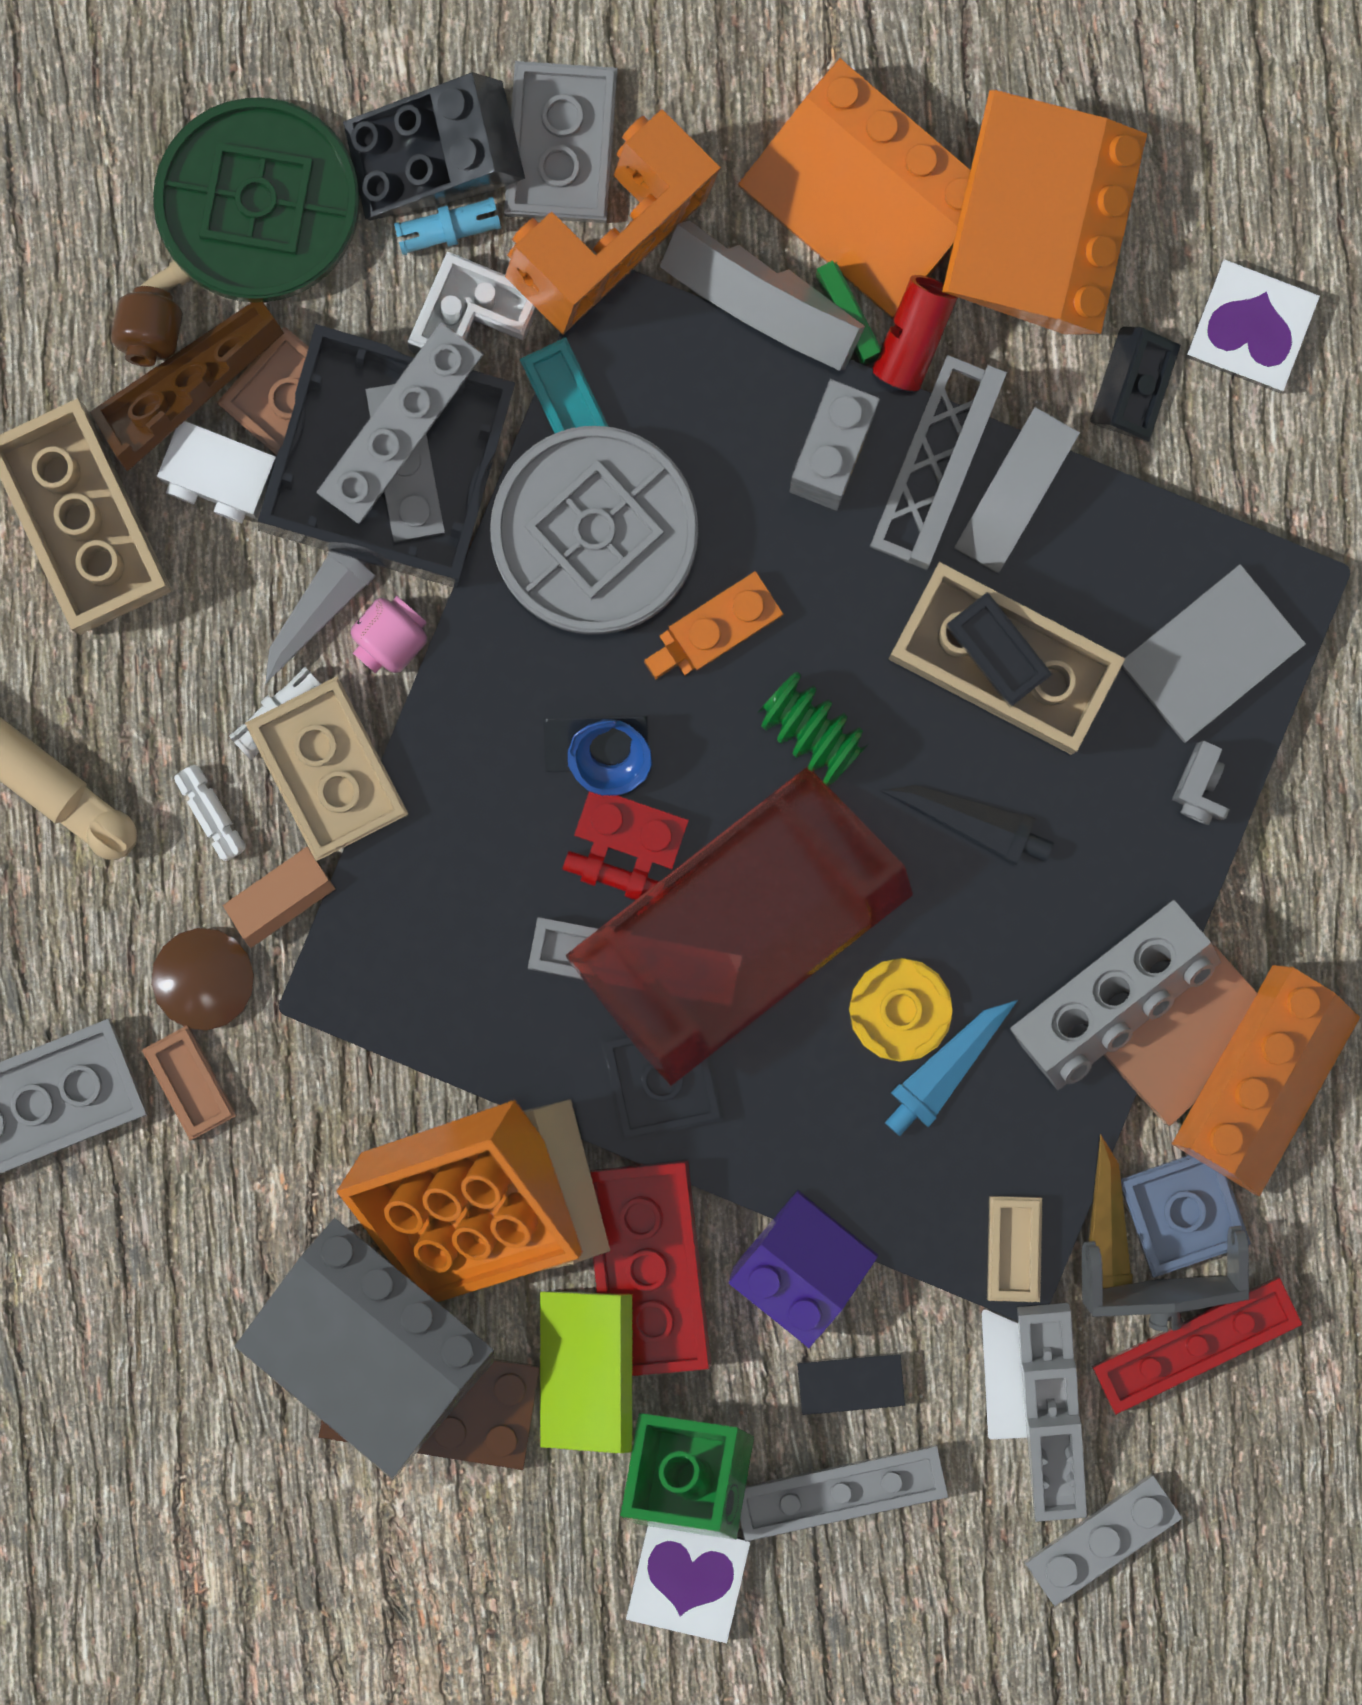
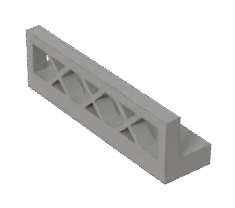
M949 355L946 356L871 542V548L925 570L928 569L1007 372L989 365L984 370ZM952 371L980 382L974 399L955 408L952 407L945 390ZM942 399L946 412L934 416L939 401ZM969 410L963 427H961L956 415ZM950 418L958 436L955 447L934 456L926 438L929 426ZM922 446L927 459L914 464ZM950 457L942 476L937 462ZM931 466L939 484L936 494L923 501L914 503L906 484L911 473ZM903 493L908 507L895 512ZM931 505L923 523L918 510ZM909 513H912L920 532L913 551L884 540L891 521Z

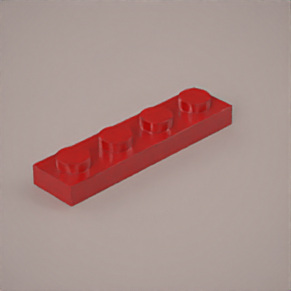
M1275 1277L1250 1289L1249 1300L1217 1305L1184 1321L1183 1326L1178 1330L1173 1331L1169 1328L1167 1332H1161L1091 1367L1116 1415L1303 1324L1281 1279Z

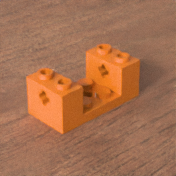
M663 109L650 120L644 115L637 119L622 136L626 142L616 153L620 159L613 176L640 202L630 214L633 220L621 233L616 228L611 229L595 245L593 251L596 254H594L551 211L540 222L535 218L530 219L512 238L515 245L507 254L510 262L505 277L562 335L676 229L677 224L683 223L709 196L721 167Z

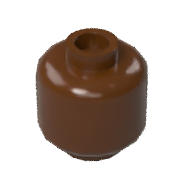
M138 286L133 289L132 293H127L118 300L111 341L119 351L125 354V359L129 363L142 367L154 366L157 360L167 359L175 353L183 316L182 310L173 301V296L169 292L152 286Z

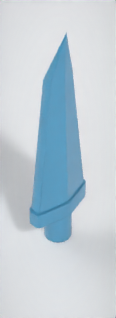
M1018 1000L982 1011L905 1082L899 1083L891 1094L901 1105L888 1118L885 1124L898 1136H901L916 1118L929 1128L937 1119L936 1115Z

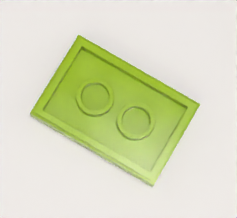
M568 1291L540 1292V1447L620 1454L632 1452V1295Z

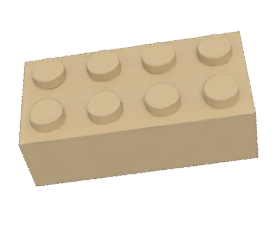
M78 398L0 434V479L72 631L82 635L173 592L87 407Z
M939 562L889 660L1072 755L1079 749L1125 658ZM987 592L1052 673L1048 679L1011 708L945 626Z

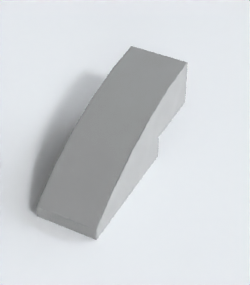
M1034 407L954 549L999 574L1080 432Z

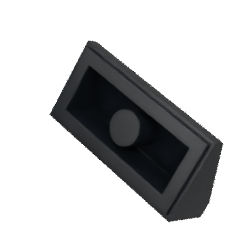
M1121 327L1090 422L1099 427L1150 442L1181 345L1143 327Z
M647 716L543 718L545 772H571L568 767V749L574 734L585 726L602 719H616L630 725L648 743ZM611 728L608 732L600 734L593 739L590 745V752L599 763L616 765L622 763L628 757L632 738L623 731Z

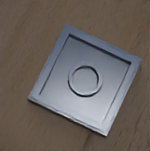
M1186 1155L1121 1178L1122 1193L1151 1277L1155 1278L1227 1253V1234L1231 1226L1241 1225V1231L1245 1230L1248 1245L1251 1244L1229 1179L1194 1157Z

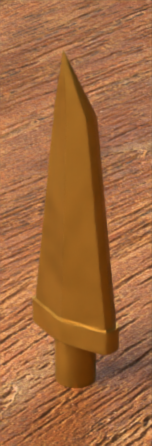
M1100 1135L1089 1242L1095 1241L1096 1246H1099L1102 1258L1103 1289L1132 1284L1133 1273H1131L1119 1163L1102 1135Z

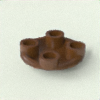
M196 928L177 934L162 947L153 964L151 985L157 1004L169 1019L184 1027L188 1026L189 1029L211 1030L227 1025L245 1011L252 995L254 972L249 955L237 939L219 930Z

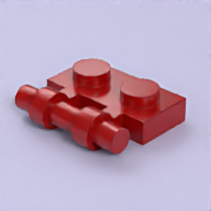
M589 792L574 836L593 842L590 854L587 857L569 850L562 870L582 876L580 882L592 886L599 882L625 891L624 897L636 901L643 897L661 903L667 884L648 878L652 863L672 870L689 820L617 795L602 796ZM608 848L637 857L633 872L605 863L604 860Z

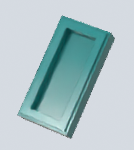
M566 337L520 359V363L554 434L583 426L609 427Z

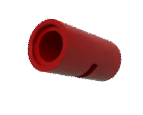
M912 275L893 319L895 326L889 328L880 354L873 367V373L882 381L903 390H920L958 297L942 292L944 283L922 275Z

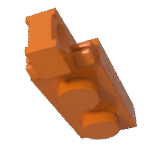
M754 571L669 626V630L659 636L665 647L645 659L644 663L655 680L676 666H679L684 675L693 670L699 671L781 618L783 612L757 572Z

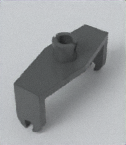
M1241 1225L1231 1226L1228 1229L1227 1276L1155 1279L1103 1289L1102 1258L1099 1246H1096L1095 1241L1084 1242L1082 1246V1302L1093 1317L1150 1314L1149 1327L1157 1331L1167 1332V1321H1171V1329L1173 1331L1183 1326L1181 1312L1249 1300V1246L1245 1230L1241 1231Z

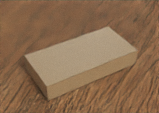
M989 1196L988 1301L1040 1302L1042 1197Z

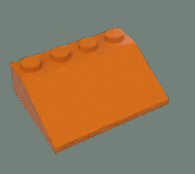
M839 58L805 97L738 183V187L825 262L829 263L832 260L834 263L837 262L844 278L893 319L912 275L929 277L952 251L971 170Z
M989 90L942 292L1064 335L1101 334L1147 133L1108 118L998 90Z
M515 1100L361 1152L336 1191L390 1263L437 1303L579 1259L583 1252L545 1141Z

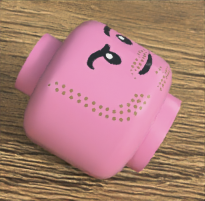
M398 596L392 601L378 598L351 628L352 639L359 645L353 654L374 673H377L382 666L393 673L401 672L426 644L427 636L422 628L427 622Z

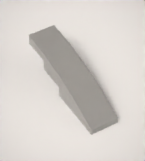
M690 220L677 224L660 264L662 269L700 296L751 327L837 370L846 369L865 328L863 324L789 269L776 273L740 245L727 249Z
M1069 1303L1017 1307L1035 1522L1086 1518L1082 1425L1079 1416L1071 1309Z

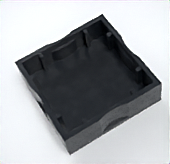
M315 324L295 392V404L283 445L278 451L259 515L258 531L457 588L515 382L472 370L426 433L445 533L394 543L384 492L359 524L316 492L370 419L365 389L396 384L414 358L404 355L386 344Z

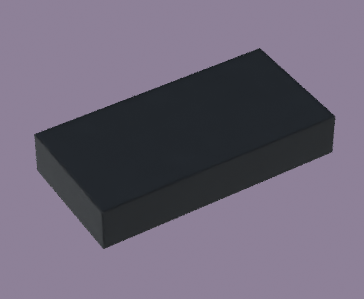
M988 592L945 625L1010 708L1052 675L1051 671Z
M900 1353L797 1362L802 1415L905 1406Z

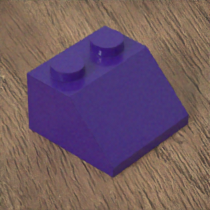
M797 1190L733 1266L728 1284L810 1348L843 1310L878 1258V1254Z

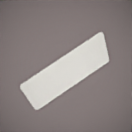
M983 1310L982 1331L989 1439L1027 1438L1018 1323L991 1311Z

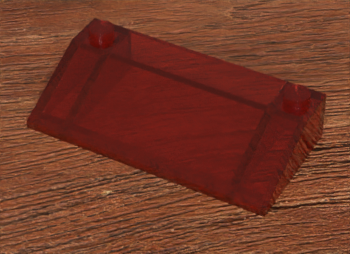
M807 766L567 953L566 957L637 1049L668 1084L672 1086L913 896L905 866Z

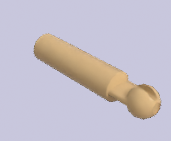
M0 717V781L55 824L60 822L89 845L95 855L106 860H118L126 857L137 842L136 826L127 814L115 810L87 788L86 782Z

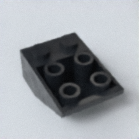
M471 72L343 122L366 220L371 221L483 195L525 179L503 81Z

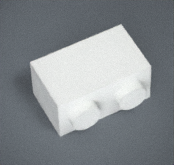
M184 421L174 432L157 477L168 485L166 494L190 504H195L197 497L216 503L214 513L242 523L245 515L256 520L259 519L276 457Z

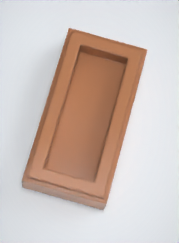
M305 847L222 906L244 941L252 948L336 888L319 862L315 861L310 849Z
M188 1026L142 1049L190 1141L237 1116L195 1035Z

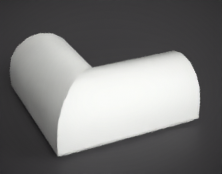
M447 251L409 337L408 348L417 355L440 323L447 325L465 340L474 321L524 340L538 309L504 274Z

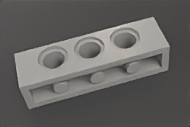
M440 323L316 493L358 524L362 522L478 364L484 353L447 325Z
M1173 900L1010 1029L1024 1051L1053 1086L1060 1090L1067 1083L1073 1084L1085 1077L1090 1071L1092 1064L1108 1051L1113 1052L1122 1048L1131 1039L1133 1032L1146 1021L1157 1019L1164 1015L1173 1005L1174 999L1188 988L1197 987L1206 982L1221 961L1211 941L1176 901ZM1163 960L1171 961L1164 971L1149 973L1155 963ZM1122 992L1130 993L1122 1004L1116 1006L1108 1005L1111 998L1116 994ZM1081 1024L1088 1025L1083 1035L1076 1038H1068L1069 1032L1075 1026Z

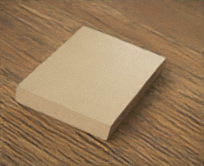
M338 676L245 723L315 861L408 815Z

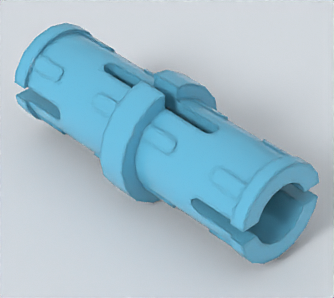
M493 197L452 210L448 209V205L439 207V213L402 223H394L397 237L415 232L419 233V237L399 242L402 255H408L410 252L447 242L448 247L458 244L457 239L495 229H502L498 215L482 220L476 219L478 215L497 210Z

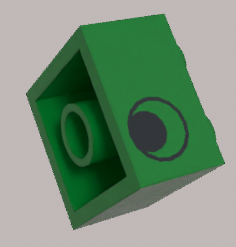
M639 1413L620 1517L638 1525L737 1540L754 1436L738 1427Z

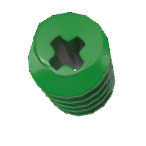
M795 672L758 711V713L763 710L767 711L761 726L768 730L781 724L782 727L777 741L783 744L793 738L798 739L792 752L793 756L798 758L811 751L813 755L808 769L814 772L827 766L828 770L823 783L829 786L846 771L869 744L861 748L858 746L863 733L860 727L846 734L842 732L848 718L846 714L843 713L831 720L827 718L832 706V702L829 699L816 706L812 704L817 691L814 685L798 692L796 689L802 675L799 672Z

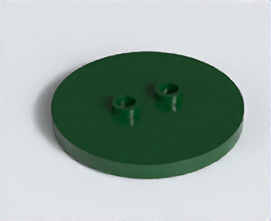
M261 97L243 98L221 103L204 111L177 133L166 149L157 170L153 191V208L158 231L167 251L174 262L191 280L206 290L228 299L252 303L271 302L289 298L306 291L325 278L337 266L350 246L356 231L360 209V194L355 169L346 148L333 130L321 119L289 102Z

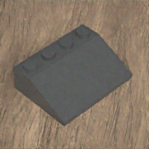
M335 1217L300 1256L235 1344L237 1350L392 1480L396 1478L495 1361L494 1349Z

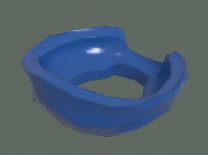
M602 719L585 726L574 734L568 749V767L575 779L589 792L602 796L620 795L632 791L647 779L652 767L651 750L642 735L630 725L616 719ZM611 728L625 732L632 740L630 753L622 763L604 765L593 758L590 752V745L593 739L600 734L608 732Z

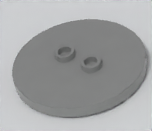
M583 426L571 428L553 434L536 443L513 464L506 474L495 497L491 515V544L494 558L500 574L511 593L528 611L539 619L560 629L575 633L608 634L619 632L639 625L655 616L667 606L682 588L690 573L697 551L698 517L696 505L688 483L679 468L661 449L650 441L634 433L613 427Z

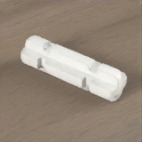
M191 765L180 771L174 777L175 783L184 796L188 795L190 800L187 803L207 837L214 839L215 842L212 845L220 859L228 861L241 854L246 849L245 843L238 831H232L230 826L233 823L213 789L206 787L205 784L208 783V780L200 767Z

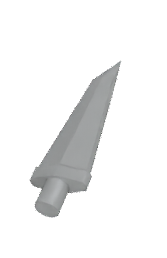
M332 552L327 553V558L269 648L265 684L365 586L371 583L375 575L364 566L367 562Z

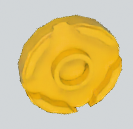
M903 958L880 962L865 972L853 989L849 1006L852 1029L862 1045L880 1058L899 1062L922 1058L936 1049L949 1031L953 1012L950 991L940 975L922 962Z

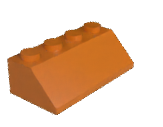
M1272 965L1257 992V996L1172 1142V1145L1257 1196H1260L1360 1019V1016L1333 991L1294 967Z

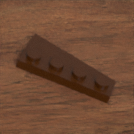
M251 302L91 410L90 414L126 471H129L246 366L267 350L284 332L263 302Z

